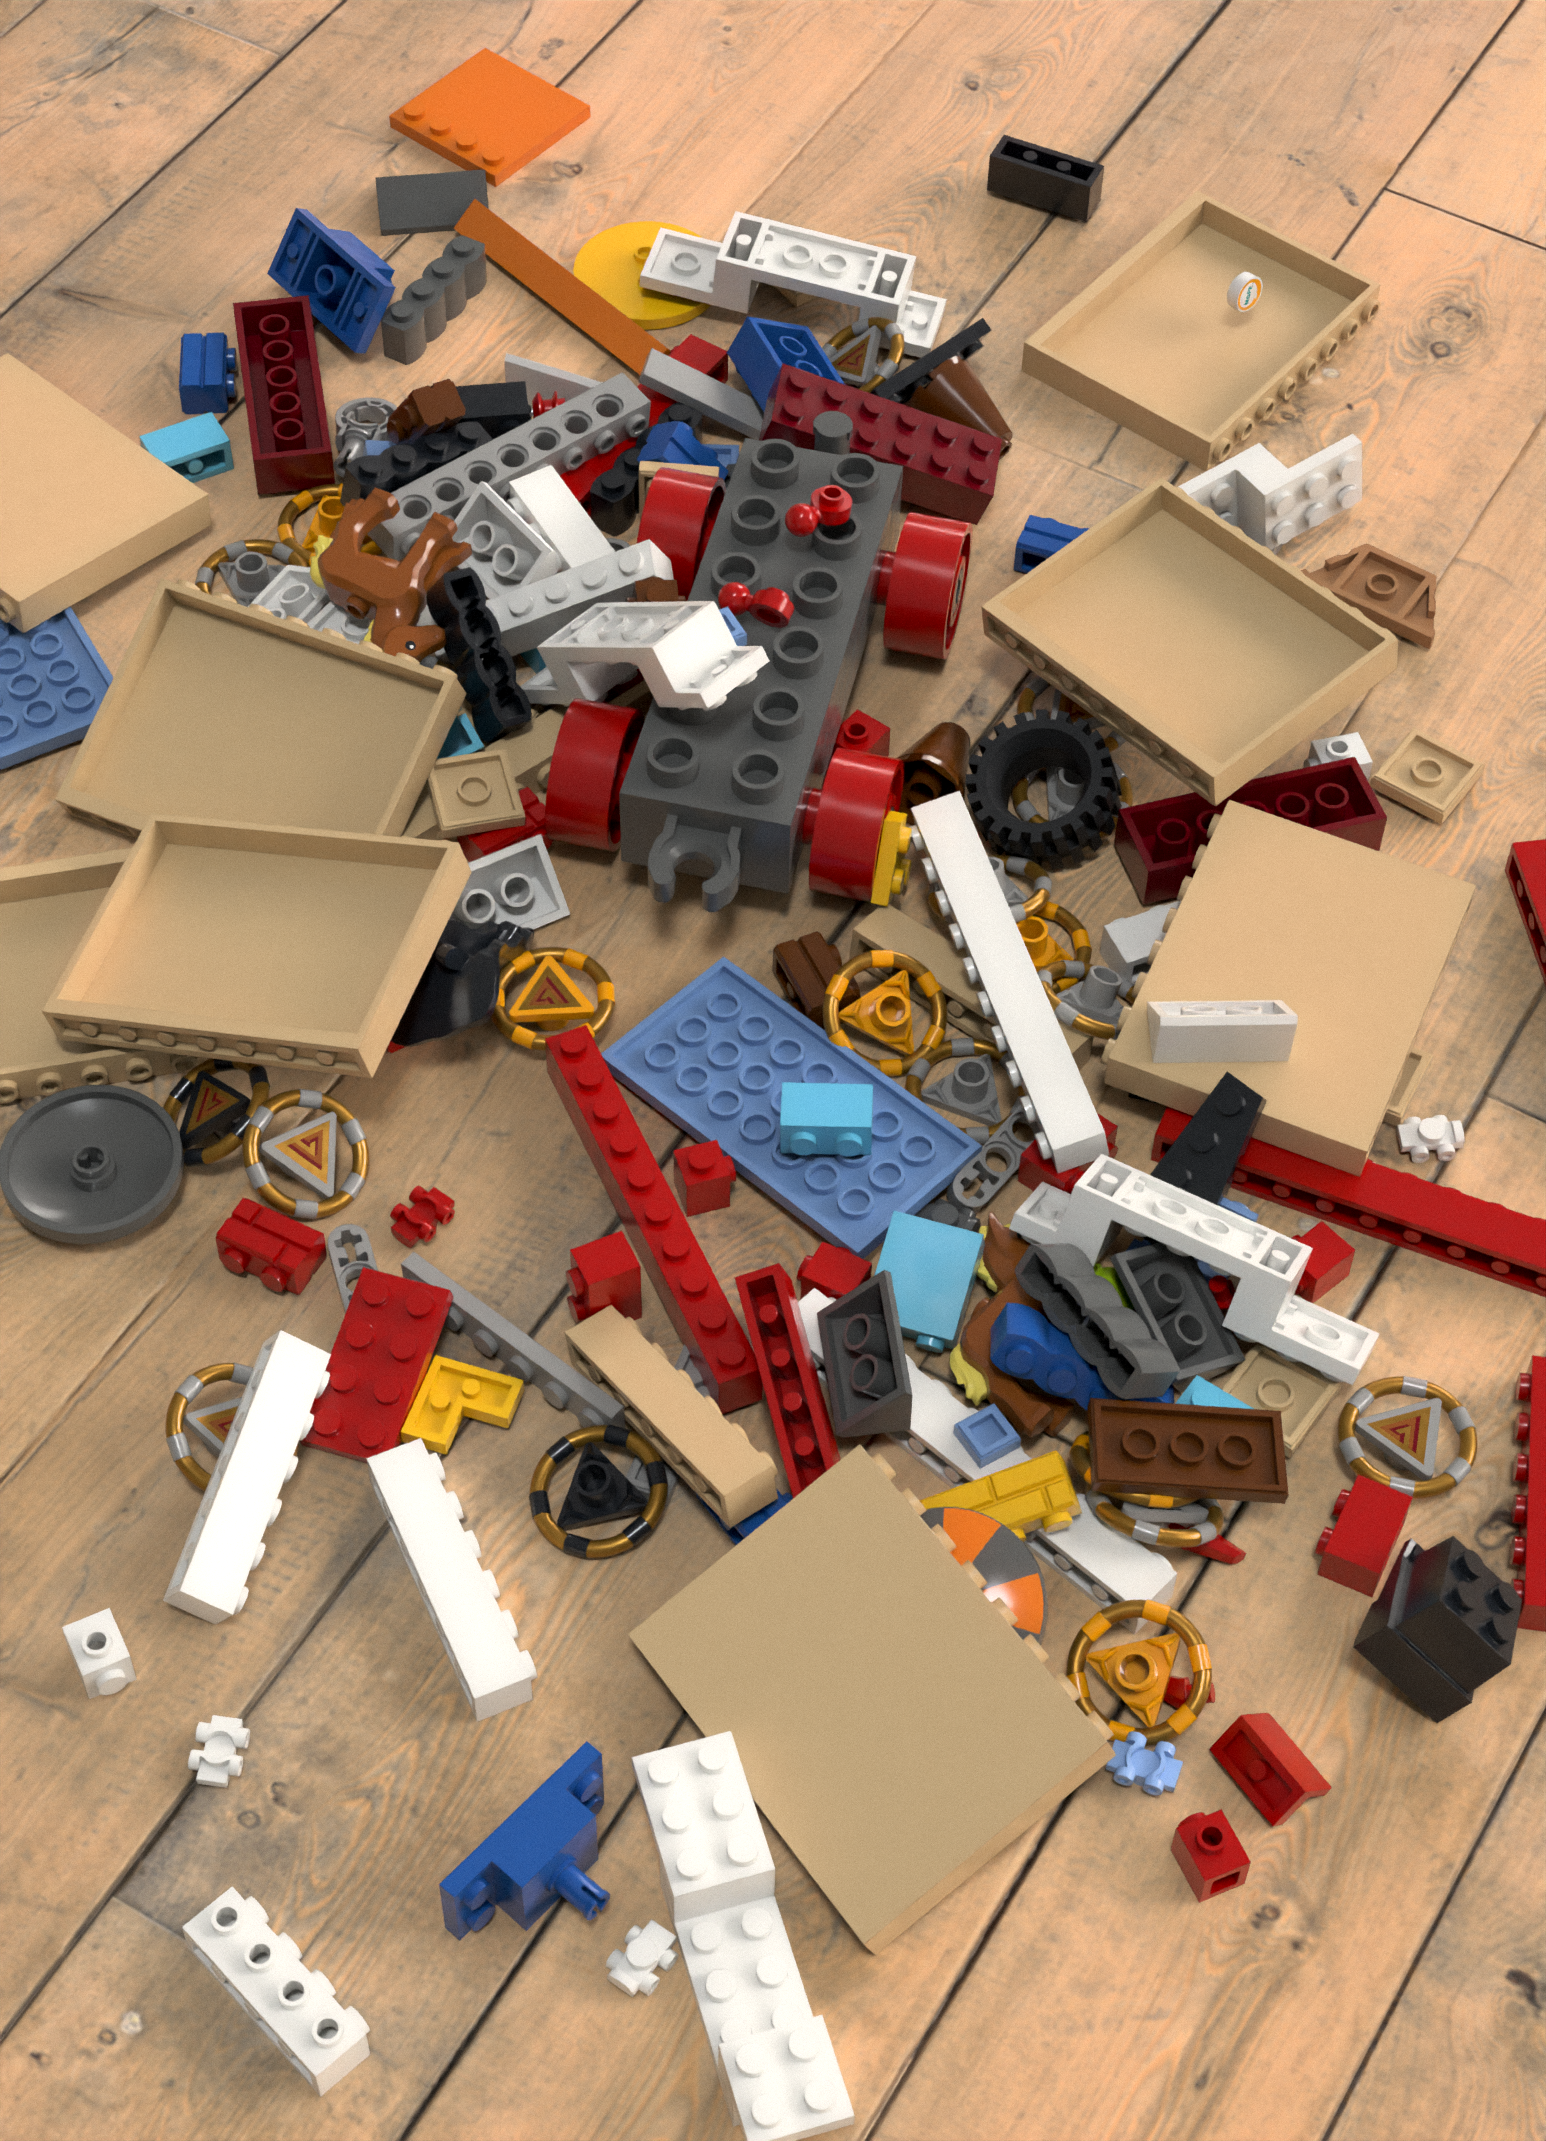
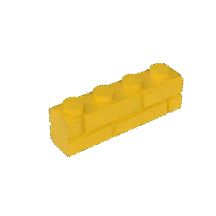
M1057 1450L919 1500L926 1509L959 1507L983 1513L1008 1527L1023 1542L1026 1541V1533L1042 1527L1045 1532L1064 1529L1073 1523L1072 1516L1082 1513L1066 1463Z

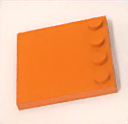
M487 48L482 49L389 115L391 128L466 171L485 170L486 182L494 187L504 182L591 117L590 105Z

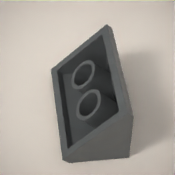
M485 170L375 177L381 236L455 231L453 228L474 199L489 209Z
M1159 1242L1117 1253L1110 1258L1137 1314L1146 1324L1151 1339L1162 1343L1174 1356L1180 1372L1172 1384L1180 1393L1187 1389L1196 1375L1209 1380L1245 1361L1231 1330L1222 1326L1225 1318L1193 1256L1175 1254L1166 1247V1244Z
M883 1270L817 1312L836 1435L843 1438L910 1430L913 1395L891 1272Z

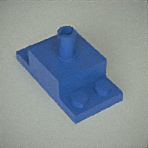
M301 208L295 209L267 273L292 297L309 295L311 314L355 353L366 354L396 288L391 281L395 270L349 231L329 229L307 209Z
M588 1741L439 1884L445 1928L459 1941L471 1929L478 1931L483 1928L492 1918L496 1905L525 1931L561 1896L579 1910L587 1920H592L597 1916V1912L593 1910L594 1907H597L601 1912L607 1905L610 1893L603 1890L585 1874L598 1861L596 1815L604 1804L602 1753Z

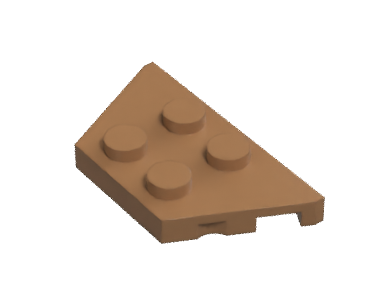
M1367 543L1351 549L1348 554L1337 555L1325 560V565L1321 569L1311 573L1306 569L1301 570L1312 581L1328 588L1334 596L1349 606L1359 609L1365 617L1375 624L1427 649L1432 647L1435 636L1436 575Z

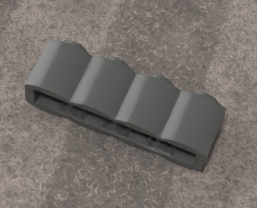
M463 235L450 241L444 248L442 257L429 263L423 271L422 278L412 282L404 290L402 300L393 303L385 310L381 319L385 357L405 365L418 360L424 354L427 343L437 339L445 331L447 321L460 315L467 305V300L475 297L484 289L487 282L484 243Z
M1069 1243L1030 1244L1014 1269L1020 1285L1027 1294L1042 1302L1047 1317L1058 1329L1069 1333L1071 1342L1078 1354L1088 1363L1097 1366L1099 1375L1106 1387L1113 1394L1123 1399L1162 1397L1180 1372L1178 1364L1169 1349L1159 1341L1151 1339L1149 1330L1141 1317L1133 1310L1123 1307L1121 1298L1114 1286L1105 1278L1095 1275L1089 1258L1081 1249Z

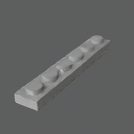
M415 1252L401 1263L403 1278L451 1290L454 1297L444 1322L448 1328L454 1331L461 1330L472 1339L475 1346L483 1354L490 1357L492 1355L496 1356L507 1364L509 1371L516 1378L534 1384L542 1390L545 1398L553 1406L560 1409L565 1407L577 1416L583 1427L610 1424L625 1428L624 1406Z

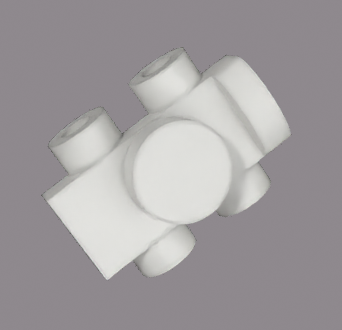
M1436 1115L1422 1121L1419 1117H1409L1404 1120L1402 1125H1397L1396 1129L1401 1152L1410 1151L1411 1159L1415 1163L1427 1161L1429 1159L1428 1150H1436L1440 1161H1450L1456 1156L1455 1148H1463L1465 1142L1461 1121L1448 1122L1447 1117L1444 1115Z
M213 1715L211 1724L206 1722L198 1723L195 1739L196 1742L205 1743L203 1751L191 1750L188 1769L198 1771L196 1777L197 1784L227 1788L230 1775L239 1777L241 1774L243 1756L236 1755L237 1748L247 1749L250 1740V1729L243 1728L242 1719Z
M652 1919L644 1929L634 1925L624 1941L628 1944L626 1952L623 1953L619 1949H615L606 1962L605 1966L611 1970L607 1975V1980L631 1997L638 1990L650 1996L660 1981V1978L652 1973L657 1965L668 1972L678 1959L679 1954L671 1949L677 1941V1937Z

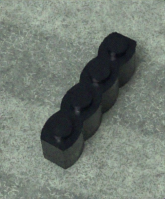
M677 402L661 413L658 424L672 421L686 423L692 428L693 436L702 444V412ZM656 425L647 428L641 433L635 446L621 453L615 460L613 469L598 476L591 486V519L599 530L613 537L627 531L633 525L636 514L639 513L640 463H638L637 458L643 446L647 444L646 440L652 428Z
M463 422L452 426L446 433L427 434L418 438L413 444L394 445L385 449L380 455H367L356 458L348 463L345 468L340 503L345 507L346 502L349 503L352 499L358 500L361 498L365 500L375 487L392 493L493 439L478 422Z
M471 567L445 573L427 591V606L435 623L443 628L446 633L447 641L444 650L450 661L457 667V680L467 693L465 699L472 705L474 726L480 737L487 744L492 743L511 732L522 729L531 721L530 702L524 690L516 683V668L513 659L506 648L501 645L500 627L494 614L485 605V589L479 576Z

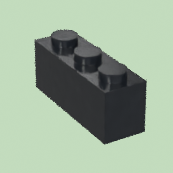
M1003 135L990 154L987 190L1087 222L1101 201L1104 166Z

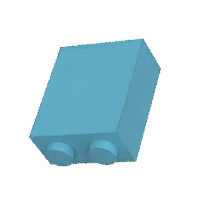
M893 1211L875 1275L883 1270L891 1272L902 1336L916 1339V1346L937 1353H942L944 1347L949 1349L956 1347L985 1248L983 1234Z

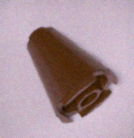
M954 356L944 361L929 374L933 381L926 389L921 385L918 386L909 401L908 407L1001 438L1000 460L1012 447L1010 442L1013 436L1012 431L970 364L959 356Z
M952 722L937 724L897 757V759H902L904 763L903 789L899 812L907 814V823L915 825L911 811L912 807L960 791L964 800L970 737L960 725Z

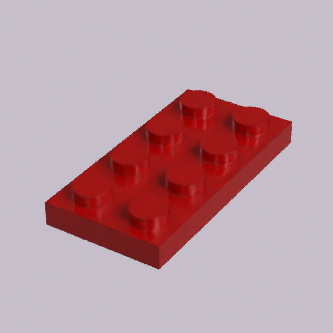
M365 1267L362 1268L325 1370L330 1373L329 1381L321 1396L313 1401L309 1413L314 1415V1420L308 1434L300 1441L302 1446L367 1463V1458L400 1446L402 1441L401 1430L423 1383L454 1297L451 1290Z

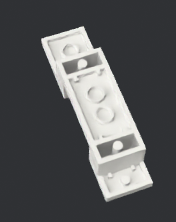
M737 211L734 213L723 243L660 227L641 272L639 287L746 314L759 282L861 307L859 320L869 317H881L893 321L899 326L904 335V354L920 358L931 352L947 299L911 291L916 256ZM882 332L879 347L890 350L891 343L886 334Z
M1351 434L1289 469L1258 443L1178 487L1183 489L1189 497L1201 505L1211 508L1217 516L1230 525L1244 530L1252 540L1272 550L1281 544L1289 542L1292 538L1306 530L1320 525L1323 521L1337 513L1351 508L1362 500V442L1354 434Z
M714 601L596 603L537 646L547 667L520 687L524 690L530 703L542 704V706L563 704L565 707H568L575 698L603 702L608 697L607 691L615 685L624 684L635 678L639 668L659 707L679 708V710L703 708L704 711H708L722 705L727 700L726 694L735 687H741L753 681L757 677L756 671L768 663L769 659L762 646L736 645Z
M1100 1154L1077 1181L1071 1194L1042 1181L1015 1212L1009 1229L1021 1234L1024 1240L1031 1244L1069 1243L1075 1245L1086 1254L1093 1267L1118 1237L1123 1226L1126 1231L1140 1237L1148 1236L1166 1244V1247L1175 1254L1193 1256L1204 1261L1219 1274L1235 1275L1241 1278L1222 1326L1232 1330L1238 1338L1244 1341L1259 1342L1276 1350L1279 1356L1288 1361L1303 1362L1316 1368L1324 1377L1332 1381L1346 1382L1353 1385L1379 1337V1333L1294 1295L1313 1248L1104 1154Z
M731 1731L632 1757V1768L660 1858V1885L732 2125L741 2126L745 2141H797L854 2124L855 2115L823 2015L813 2017L774 1896L775 1866Z

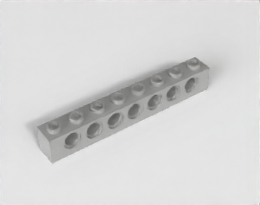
M622 372L392 492L391 494L398 500L400 511L393 519L379 523L368 535L389 558L399 561L407 555L434 512L454 521L481 481L487 483L507 502L510 499L509 481L550 465L553 466L558 475H561L568 470L577 469L583 462L600 453L609 452L617 444L631 437L639 436L649 428L651 401Z

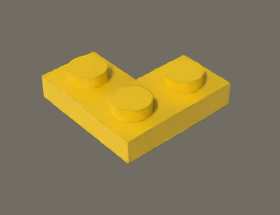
M890 811L884 819L871 903L888 906L894 895H901L903 885L908 883L911 860L905 859V854L908 853L912 828L905 827L907 814Z
M435 1355L401 1430L402 1442L409 1443L421 1438L426 1449L447 1455L463 1416L508 1429L525 1391L524 1380Z

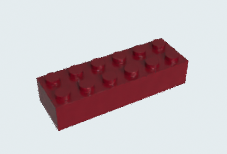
M309 295L233 303L258 495L304 490L320 485L335 484L332 449Z
M784 363L782 364L768 393L759 436L760 441L782 439L796 447L814 450L815 434H813V421L821 413L828 411L844 413L853 422L850 453L865 454L877 462L903 466L901 500L975 525L978 524L994 496L1002 443L1001 438Z
M1355 757L1252 779L1217 806L1212 805L1198 793L1193 792L1119 809L1114 843L1144 905L1178 897L1185 876L1192 878L1196 870L1192 869V864L1200 844L1205 846L1209 844L1210 839L1206 836L1214 814L1222 815L1229 800L1376 851H1380L1387 816Z

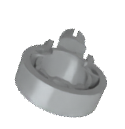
M359 398L343 404L337 410L335 415V444L337 450L341 452L334 462V470L339 476L344 478L345 468L348 463L363 456L365 440L391 441L387 433V422L389 416L397 409L396 405L380 398ZM365 420H369L370 422H376V423L364 424V423H359V422H362V421H365Z

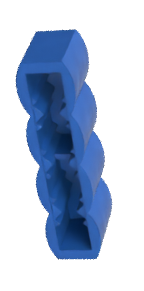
M1007 1303L991 1326L990 1359L1000 1370L1014 1377L1033 1379L1040 1388L1052 1395L1062 1398H1075L1078 1404L1085 1410H1087L1090 1398L1174 1404L1172 1383L1162 1397L1123 1399L1113 1394L1102 1381L1097 1366L1085 1361L1075 1350L1069 1333L1061 1331L1052 1322L1049 1323L1041 1313L1029 1306Z

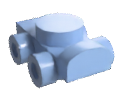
M1135 1731L1128 1733L1125 1742L1115 1739L1112 1749L1116 1756L1107 1762L1106 1770L1114 1772L1113 1778L1117 1783L1125 1786L1135 1783L1136 1785L1143 1786L1145 1792L1155 1796L1161 1795L1163 1789L1174 1793L1183 1761L1174 1759L1176 1752L1174 1745L1169 1742L1159 1741L1154 1752L1146 1750L1144 1748L1147 1738Z

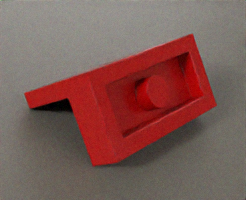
M1269 1713L1240 1715L1209 1748L1272 1826L1283 1825L1308 1798L1325 1796L1331 1789L1330 1784Z

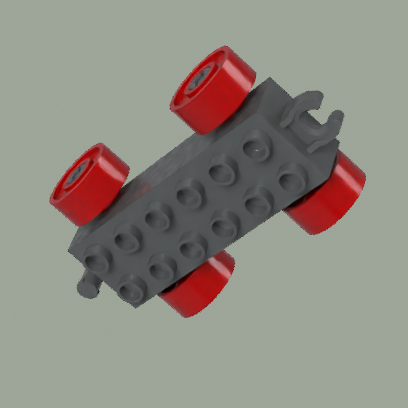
M828 411L821 413L813 421V434H815L814 450L796 447L782 439L760 441L745 438L727 490L725 482L721 477L665 467L658 469L649 487L639 525L637 543L650 539L671 560L674 580H677L678 596H685L686 601H714L720 610L718 594L721 588L727 583L739 582L749 589L751 595H755V592L758 590H766L769 587L778 588L788 594L790 601L794 605L791 619L788 625L783 628L768 626L755 619L748 611L742 615L735 616L747 633V645L745 646H762L769 662L756 671L757 677L744 686L735 687L727 693V700L717 708L704 711L703 708L679 710V708L659 707L653 697L644 722L643 713L639 709L575 698L565 713L555 743L548 778L545 806L547 835L550 840L615 852L621 845V861L648 866V887L653 898L660 903L670 901L674 895L676 885L674 871L709 878L702 882V907L708 912H717L729 904L739 890V884L789 893L804 844L811 845L809 862V888L811 891L871 902L884 819L890 811H900L904 763L902 759L839 747L835 750L830 761L831 754L878 605L886 606L883 629L885 649L943 660L947 659L955 638L966 589L972 547V523L910 512L906 517L899 538L903 466L877 462L865 454L850 453L853 422L844 413ZM826 485H836L849 493L852 498L850 518L847 522L836 526L818 523L815 531L806 537H797L786 528L785 515L788 509L798 503L810 505L811 494L816 489Z

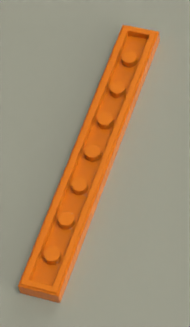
M474 199L453 228L463 236L484 243L485 254L639 375H641L646 357L651 348L669 356L670 349L478 200Z

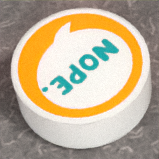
M1250 272L1239 274L1229 286L1227 292L1228 304L1240 312L1250 310L1261 296L1262 280Z

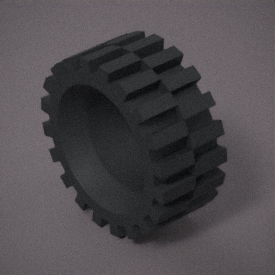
M1047 709L1036 710L1035 720L1027 721L1024 712L1014 715L1016 725L1009 729L1003 721L996 725L994 731L997 737L992 741L987 736H984L978 743L982 757L972 754L968 763L972 774H966L965 785L969 792L967 797L985 841L989 840L992 850L998 855H1002L1005 851L1006 855L1029 859L1040 866L1042 861L1049 860L1052 870L1064 868L1062 858L1070 855L1074 864L1085 859L1082 852L1083 848L1089 846L1095 852L1103 845L1099 834L1101 831L1111 835L1115 828L1112 815L1118 816V811L1122 806L1119 796L1122 795L1121 785L1109 748L1105 746L1104 739L1097 730L1093 733L1091 732L1087 721L1079 717L1073 725L1068 712L1058 710L1056 720L1050 719ZM1044 767H1062L1073 771L1084 780L1083 792L1078 803L1070 812L1055 820L1031 823L1017 818L1008 810V801L1013 788L1025 775L1034 770Z

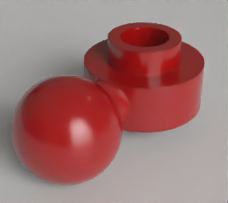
M826 485L818 488L811 494L810 505L798 503L788 509L785 515L786 528L797 537H806L815 531L818 523L829 526L841 525L850 518L852 498L849 493L836 485Z
M730 582L724 585L718 594L720 609L728 607L734 616L742 615L748 611L755 619L771 627H786L794 612V605L790 601L788 594L774 587L758 590L755 592V595H751L749 589L742 583Z

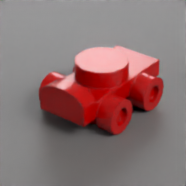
M416 1186L409 1195V1201L415 1205L409 1209L402 1203H399L391 1211L390 1217L396 1221L391 1227V1233L399 1242L409 1248L413 1247L420 1239L426 1243L429 1242L436 1233L437 1222L446 1225L453 1219L455 1210L452 1209L455 1206L454 1200L435 1187L427 1192L421 1186Z

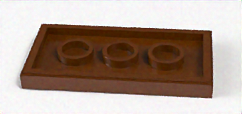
M1090 1398L1087 1413L1092 1491L1285 1504L1289 1494L1281 1411Z

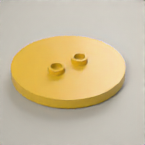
M655 221L630 222L611 227L595 235L584 244L576 256L573 274L644 330L664 329L683 324L702 314L711 305L639 287L641 272L660 227L702 238L691 230L678 225Z

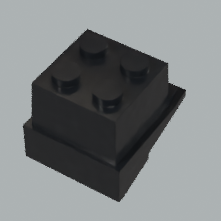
M1454 1536L1426 1551L1410 1538L1404 1543L1378 1600L1371 1604L1356 1636L1353 1648L1438 1723L1472 1703L1476 1688L1511 1665L1522 1599L1509 1583L1502 1581L1484 1565L1476 1552L1467 1549Z

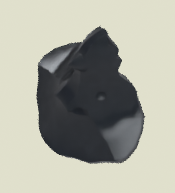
M450 917L392 1036L391 1042L405 1047H414L431 1041L448 1039L467 1029L486 1024L494 1012L498 999L500 970L525 951H529L534 940L533 929L530 927L522 928L509 921H504L500 924L488 921L479 929H471L462 922Z

